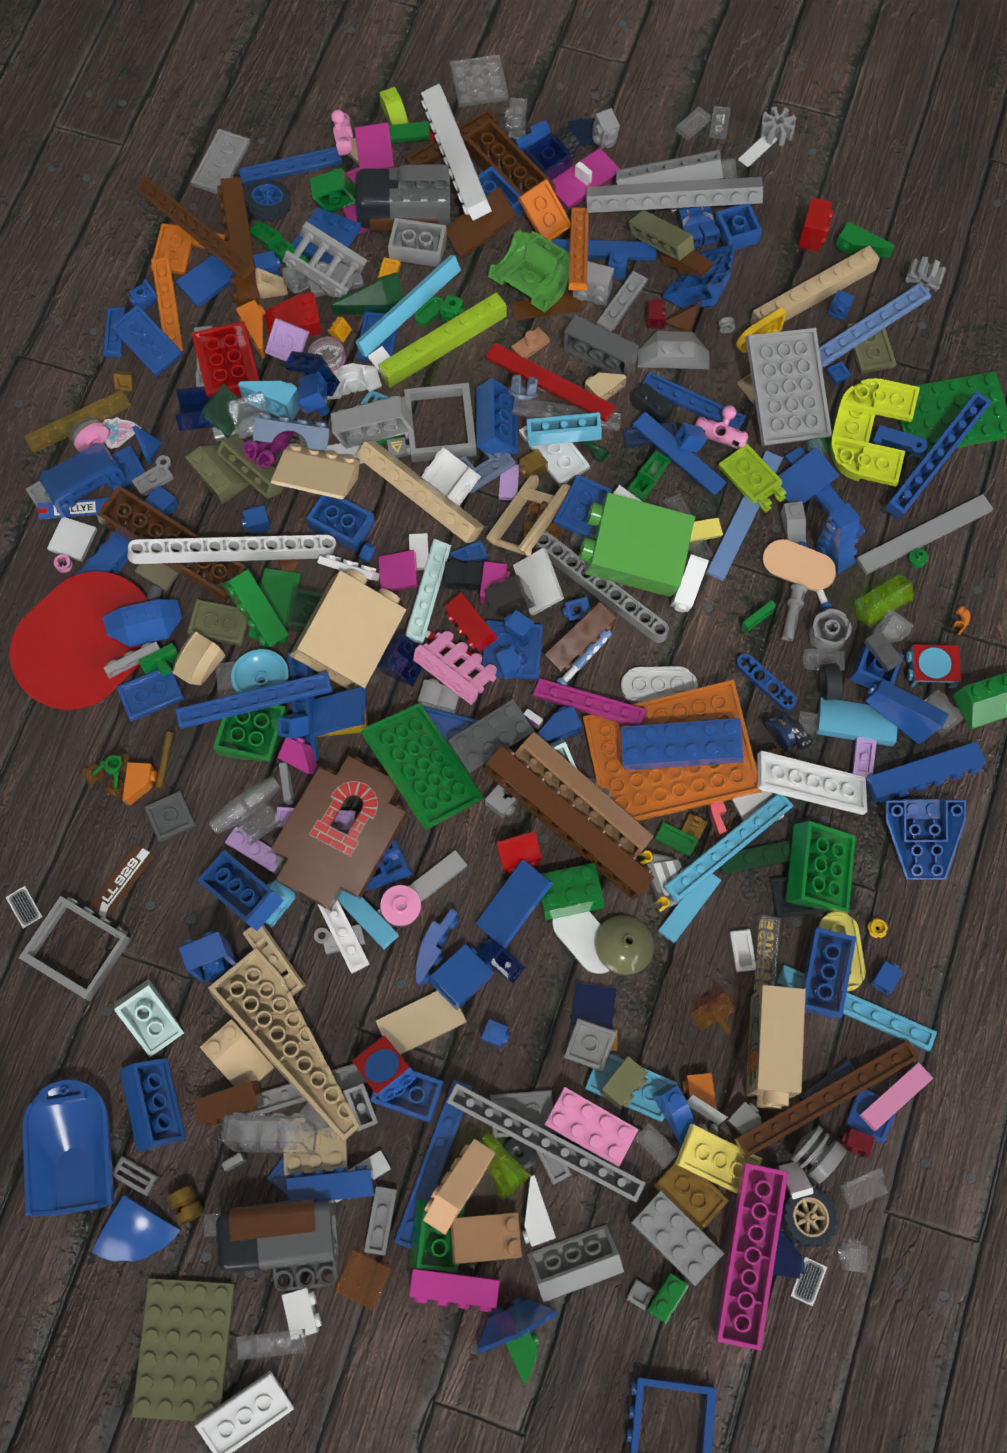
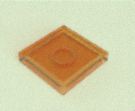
M354 1250L335 1292L374 1310L392 1269Z

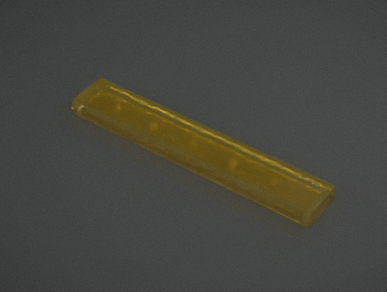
M122 389L24 437L32 453H35L83 430L90 424L98 423L131 407V404Z

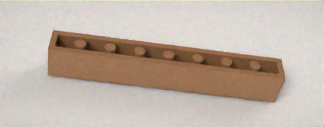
M535 732L515 752V756L519 760L526 762L535 774H540L550 787H555L565 800L568 799L574 803L575 809L580 813L583 812L591 818L590 822L596 827H602L606 831L607 837L611 840H617L622 845L621 849L626 853L630 852L637 857L654 837Z

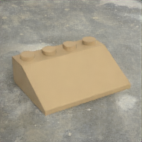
M292 443L285 448L272 477L271 484L343 500L358 480L360 459L352 455L343 456L334 451L325 452L303 447L298 443Z

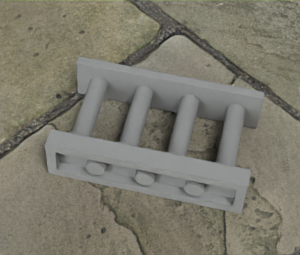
M306 221L300 233L303 239L293 254L288 250L285 252L283 262L288 267L299 271L332 292L335 297L340 298L348 293L349 289L345 286L354 272L357 271L361 274L367 260ZM311 242L319 248L309 263H306L299 257L308 243ZM327 252L334 258L325 272L322 273L314 267L323 253ZM339 262H343L349 268L338 283L330 278Z

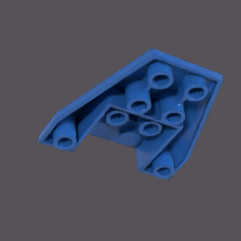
M885 800L886 823L905 879L946 880L966 821V800Z

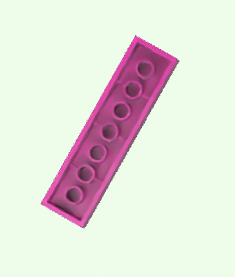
M742 1162L714 1336L717 1342L761 1351L787 1184V1171Z

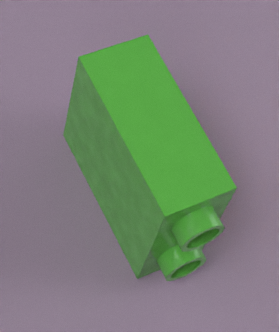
M608 492L601 504L593 502L589 510L587 524L595 526L592 539L584 538L579 553V560L587 562L584 574L671 597L681 586L695 516Z

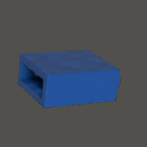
M465 944L431 975L429 983L458 1010L492 978L494 972L486 961L483 962L478 957L475 949L469 948Z

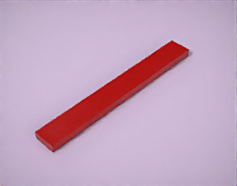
M497 343L492 346L485 356L486 360L515 375H521V378L526 381L529 380L530 376L536 378L539 388L587 413L600 412V418L604 422L609 419L615 410L614 404Z

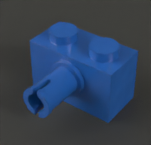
M319 370L299 378V397L297 400L300 407L304 408L307 414L317 410L320 416L327 415L329 413V408L327 407V382Z

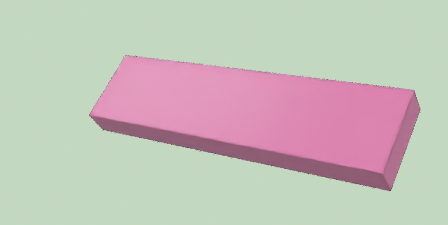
M917 1063L860 1115L861 1118L875 1132L925 1087L933 1077L920 1063Z

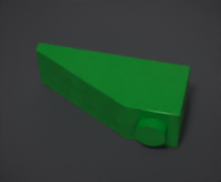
M848 222L839 235L835 247L842 252L853 255L870 246L878 257L890 258L895 245Z

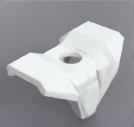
M355 363L343 365L333 372L340 382L325 380L327 382V400L341 399L342 395L357 392V390L360 392L367 389L370 392L382 387L378 371L374 366Z

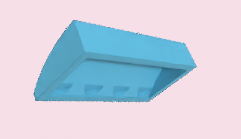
M820 698L816 734L855 741L857 737L877 740L876 744L892 747L896 743L897 726L871 705Z

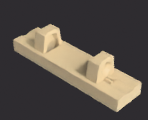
M264 925L258 931L250 927L243 933L252 948H257L283 977L292 997L306 986Z

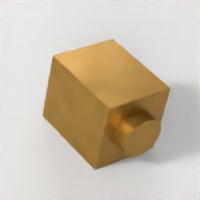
M536 449L520 459L518 469L520 474L527 479L531 475L540 476L547 471L548 461L539 449Z

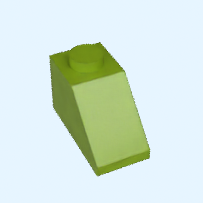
M392 87L379 92L381 107L390 125L409 123L396 88Z

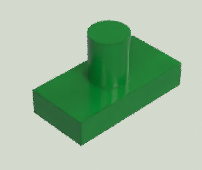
M170 643L139 659L138 662L145 674L158 669L162 676H167L172 672L169 663L176 660L178 652L173 643Z

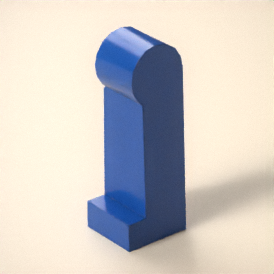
M879 425L873 440V444L885 445L910 452L916 458L925 456L928 450V444L924 438Z

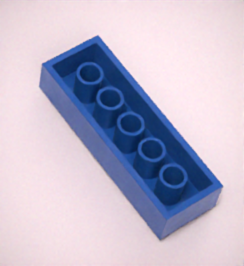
M740 718L621 727L622 761L625 770L744 763Z

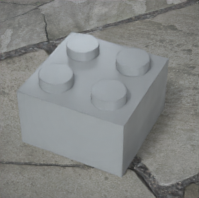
M588 262L587 291L573 290V297L581 301L586 300L597 305L607 306L612 290L614 268Z

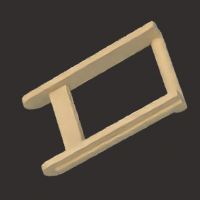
M531 475L489 532L486 539L495 546L529 557L532 553V548L560 510L571 489L570 485L563 484L555 496L535 490L539 484V477ZM527 500L547 506L520 545L500 539Z

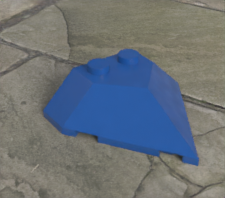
M519 1297L510 1302L511 1307L504 1310L501 1306L491 1311L492 1316L488 1317L477 1349L478 1352L482 1353L488 1349L508 1343L510 1340L522 1337L523 1334L532 1331L547 1322V1320L557 1316L556 1309L528 1298L523 1300L522 1297Z

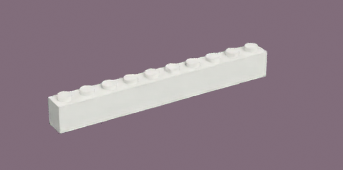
M437 84L421 92L424 99L421 102L431 122L430 125L433 132H437L435 138L438 144H441L439 146L443 156L446 155L444 161L448 167H451L449 174L452 179L455 178L453 184L457 191L460 190L457 194L461 203H465L462 205L466 215L470 214L472 220H475L492 210L440 84Z

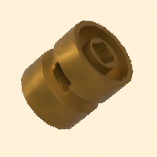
M192 1185L186 1186L166 1198L171 1209L176 1210L174 1216L179 1226L190 1222L204 1213L200 1201H195L197 1195Z

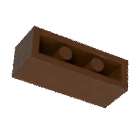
M258 1080L249 1081L193 1100L199 1124H207L208 1127L220 1124V1119L227 1118V1121L238 1118L239 1113L246 1111V1114L258 1111V1106L264 1105Z

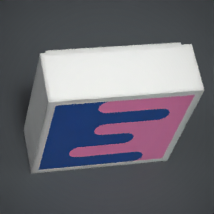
M529 709L525 711L524 716L530 725L539 731L543 726V719Z

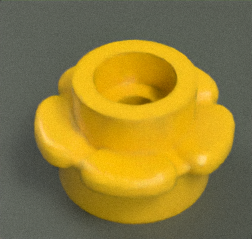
M877 918L869 922L868 930L872 937L883 938L886 935L888 927L883 920Z

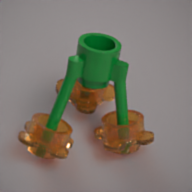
M127 754L109 756L106 761H101L99 766L93 763L89 768H83L81 774L86 777L89 785H94L96 781L104 779L102 768H104L108 774H113L114 779L109 781L108 788H105L104 793L120 799L123 797L125 783L118 779V775L122 771L126 773L129 756Z

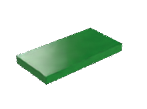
M264 568L260 589L287 633H289L302 575L300 573ZM250 628L249 639L257 640V634ZM288 636L277 643L286 645Z

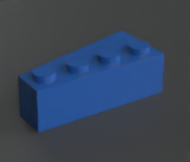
M849 503L829 514L816 544L817 552L827 555L834 562L837 574L856 563L854 555L857 554V549L854 545L858 543L856 533L859 531L860 517Z

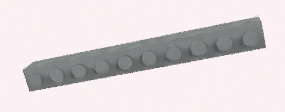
M762 177L587 187L588 213L763 203Z
M457 1083L447 1101L448 1104L637 1202L645 1182Z

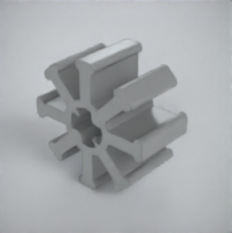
M772 107L770 115L767 112L763 114L760 136L763 138V136L768 135V144L772 145L774 138L778 139L779 146L784 145L786 138L791 141L796 117L795 115L788 117L789 109L784 107L782 114L779 115L777 107Z
M922 257L921 262L914 258L905 281L906 283H912L911 288L921 283L928 292L930 288L937 291L946 269L945 267H939L940 262L938 260L930 264L928 263V257Z

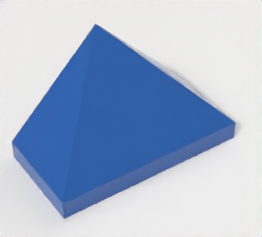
M133 426L132 428L148 465L153 463L163 442L139 427Z

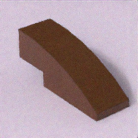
M695 251L690 252L680 261L663 252L660 254L665 267L677 268L679 274L703 277L714 266L713 262Z

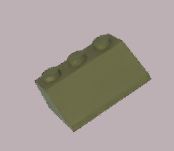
M218 444L199 446L185 457L190 469L222 505L250 485L248 481L217 455Z

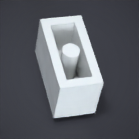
M305 1288L282 1295L291 1339L319 1332V1327L322 1326L319 1313H315L314 1304H317L314 1291L310 1292V1288Z

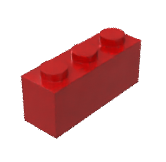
M462 593L444 606L448 612L446 614L447 618L452 624L454 622L458 624L456 629L462 636L467 635L469 639L466 641L472 649L477 648L482 652L498 639Z

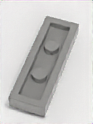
M148 642L142 645L140 650L136 652L130 651L124 655V658L108 662L106 667H104L105 673L110 679L140 664L138 662L139 659L160 648L156 642Z
M376 1186L364 1252L386 1256L397 1190Z

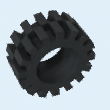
M563 126L553 134L555 144H557L558 149L561 150L560 152L568 160H573L582 152L580 142L568 127Z

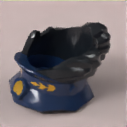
M782 711L779 713V718L767 719L765 725L771 737L786 752H788L792 744H795L799 750L808 748L813 742L811 735L806 733L800 722L786 716Z

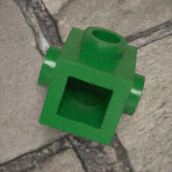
M447 295L445 301H442L439 307L442 321L447 323L465 312L464 300L456 296Z

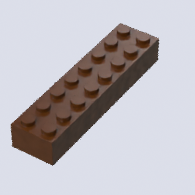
M119 485L97 513L99 523L129 542L138 539L201 538ZM177 549L172 550L173 552H179ZM152 550V551L155 552V553H159V552H160V551H158V550ZM238 561L163 563L224 603H226L230 596L222 586V583L246 570V566Z

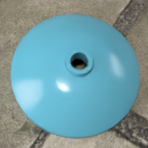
M266 649L253 650L244 654L236 661L231 672V682L237 694L288 682L289 670L285 660L279 654Z

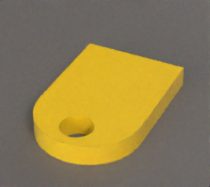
M779 308L749 327L737 340L736 346L743 353L748 352L746 343L748 335L781 332L786 316L784 308Z

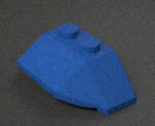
M162 599L122 607L103 616L107 636L130 648L144 645L148 642L153 643L168 639L182 620L178 600Z

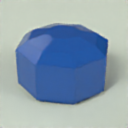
M366 543L363 546L359 555L360 560L367 563L373 558L375 553L374 545Z

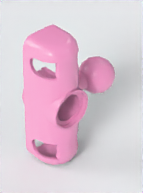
M337 109L332 112L331 119L335 126L333 127L338 154L342 156L352 151L353 134L349 116Z
M731 405L723 408L722 416L724 418L722 422L707 420L704 417L697 419L695 425L705 430L707 439L736 449H740L748 441L747 432H742L728 426L730 420L736 416V409ZM723 429L726 433L723 436H719L716 434L717 431ZM733 440L740 442L739 447L732 444Z

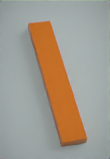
M169 256L151 259L162 331L184 354Z

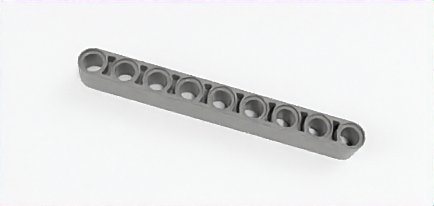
M544 531L535 544L536 551L542 548L546 549L552 564L652 641L662 643L666 640L669 627L665 621L614 582L594 576L583 577L587 562L579 560V556L550 533ZM540 541H546L547 544H544V545H543V544H540L539 542H540ZM554 552H560L561 555H558V556H557V555H554L553 553H554ZM571 562H572V563H575L576 565L573 566V567H571V566H568V563H571ZM603 585L605 586V588L599 589L596 586ZM618 596L620 599L613 600L611 597ZM632 607L634 611L630 612L627 611L625 608ZM646 618L649 622L643 623L640 619ZM660 629V630H662L664 633H663V634H657V633L655 632V630Z

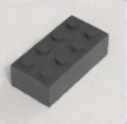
M575 315L565 330L564 351L608 373L624 374L627 381L636 366L639 346L631 340L620 337L617 333H612L600 325L589 322L584 317Z
M514 699L449 739L447 743L468 775L486 765L501 746L505 749H511L528 738L534 732V729Z

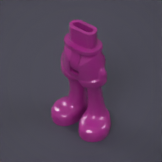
M283 431L276 435L271 443L263 441L257 443L254 440H248L243 444L244 454L251 462L257 458V466L268 468L274 463V454L288 446V442L292 439L295 431Z

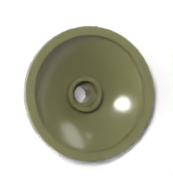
M619 915L606 920L600 926L595 937V950L601 963L610 971L620 975H633L642 971L650 963L654 953V941L649 929L640 920L631 916ZM625 939H629L631 944H627Z

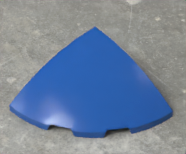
M396 837L365 891L388 885L412 874Z
M123 1195L101 1232L92 1253L111 1261L132 1262L142 1260L157 1251L163 1250L176 1238L181 1230L149 1208L144 1207L129 1196Z

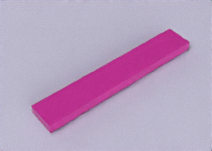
M539 678L533 692L534 698L567 706L568 708L573 706L575 710L629 726L642 725L647 714V709L541 678Z

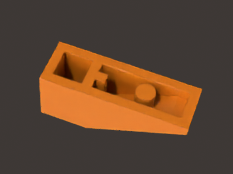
M253 300L236 308V312L240 322H245L247 334L263 359L265 358V320L263 316L266 314L262 305L258 306L256 301Z

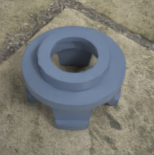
M514 375L512 377V384L508 392L514 398L531 400L538 396V391L536 390L538 380L530 376L527 386L521 385V375Z

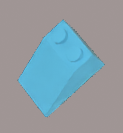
M240 381L238 384L244 403L276 417L288 416L290 417L289 420H294L301 408L297 400L299 397L297 387L292 383H285L283 381Z

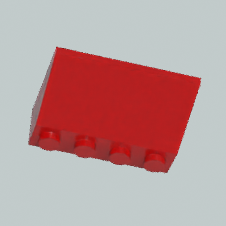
M244 321L192 332L207 396L242 397L238 385L240 381H259Z

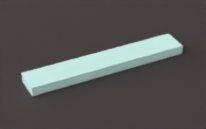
M437 539L432 541L404 638L419 644L424 642L445 569V562H447L451 548L450 544Z

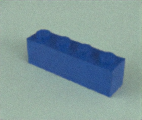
M367 1165L355 1166L354 1171H347L346 1167L335 1168L334 1173H325V1170H315L313 1175L304 1176V1172L291 1173L292 1177L286 1178L288 1201L317 1198V1202L375 1195L373 1169H368Z

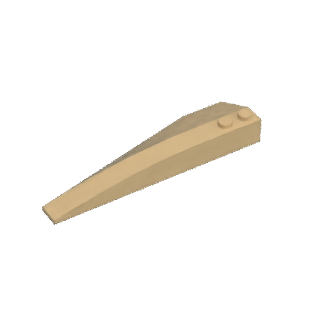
M255 948L208 987L210 994L318 1115L345 1141L360 1126L288 990L283 977Z

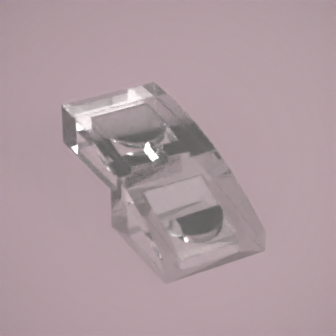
M827 649L803 650V666L806 669L819 671L821 664L837 663L840 671L845 670L843 651Z

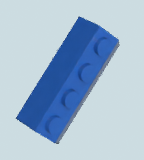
M492 378L476 388L477 448L491 455H494V453H501V455L504 453L517 454V399L508 392L509 388Z
M168 1059L133 1063L119 1070L137 1152L185 1140V1132Z

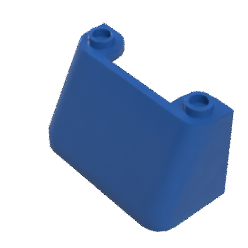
M102 443L91 445L90 448L57 466L43 471L39 477V481L62 518L70 514L68 509L71 505L72 507L76 506L75 500L102 485L107 484L110 487L112 486L111 483H117L119 486L127 483L119 466Z

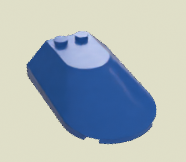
M62 1080L46 1086L39 1091V1094L32 1103H29L23 1119L26 1216H58L100 1209L114 1204L109 1117L103 1098L94 1088L81 1081Z

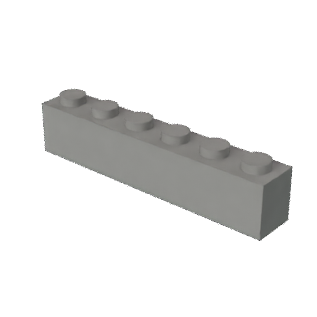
M720 150L616 170L617 185L723 178Z

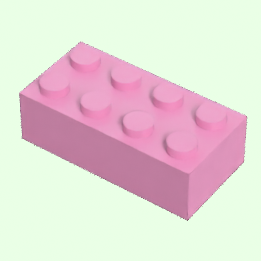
M566 1087L562 1089L543 1125L616 1168H619L638 1131L637 1128Z

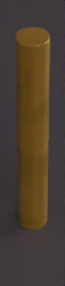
M169 731L165 734L155 788L163 789L174 734Z

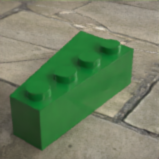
M248 569L222 583V586L232 598L238 610L246 618L248 626L257 634L256 638L262 646L271 647L289 635Z

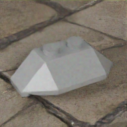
M656 331L638 350V367L709 369V351L693 332Z

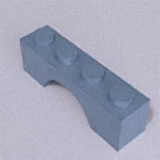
M260 413V415L255 417L253 440L271 443L279 433L295 431L304 437L308 448L327 451L330 425H326V422L315 421V423H309L307 419L297 418V421L289 420L290 417L278 416V418L271 417V414Z

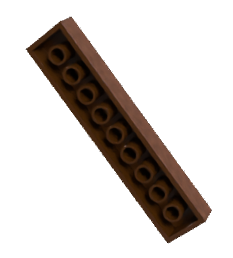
M501 746L486 763L484 773L590 864L595 863L596 869L632 900L636 899L654 879L653 872L647 866H641L632 853H626L621 849L622 845L617 840H611L607 837V833L602 827L593 825L588 815L583 812L579 813L575 809L574 803L568 799L565 801L560 796L561 793L553 786L550 788L540 774L537 773L535 775L530 771V766L526 762H520L515 758V753L511 749H505Z

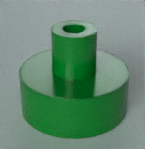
M921 548L913 549L908 556V562L914 568H921L928 561L927 552Z

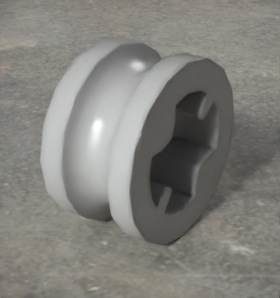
M732 317L722 318L718 322L721 333H730L736 328L734 318Z

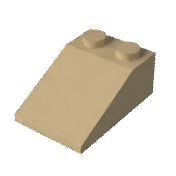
M232 1019L200 1047L234 1086L254 1080L260 1082L275 1068Z

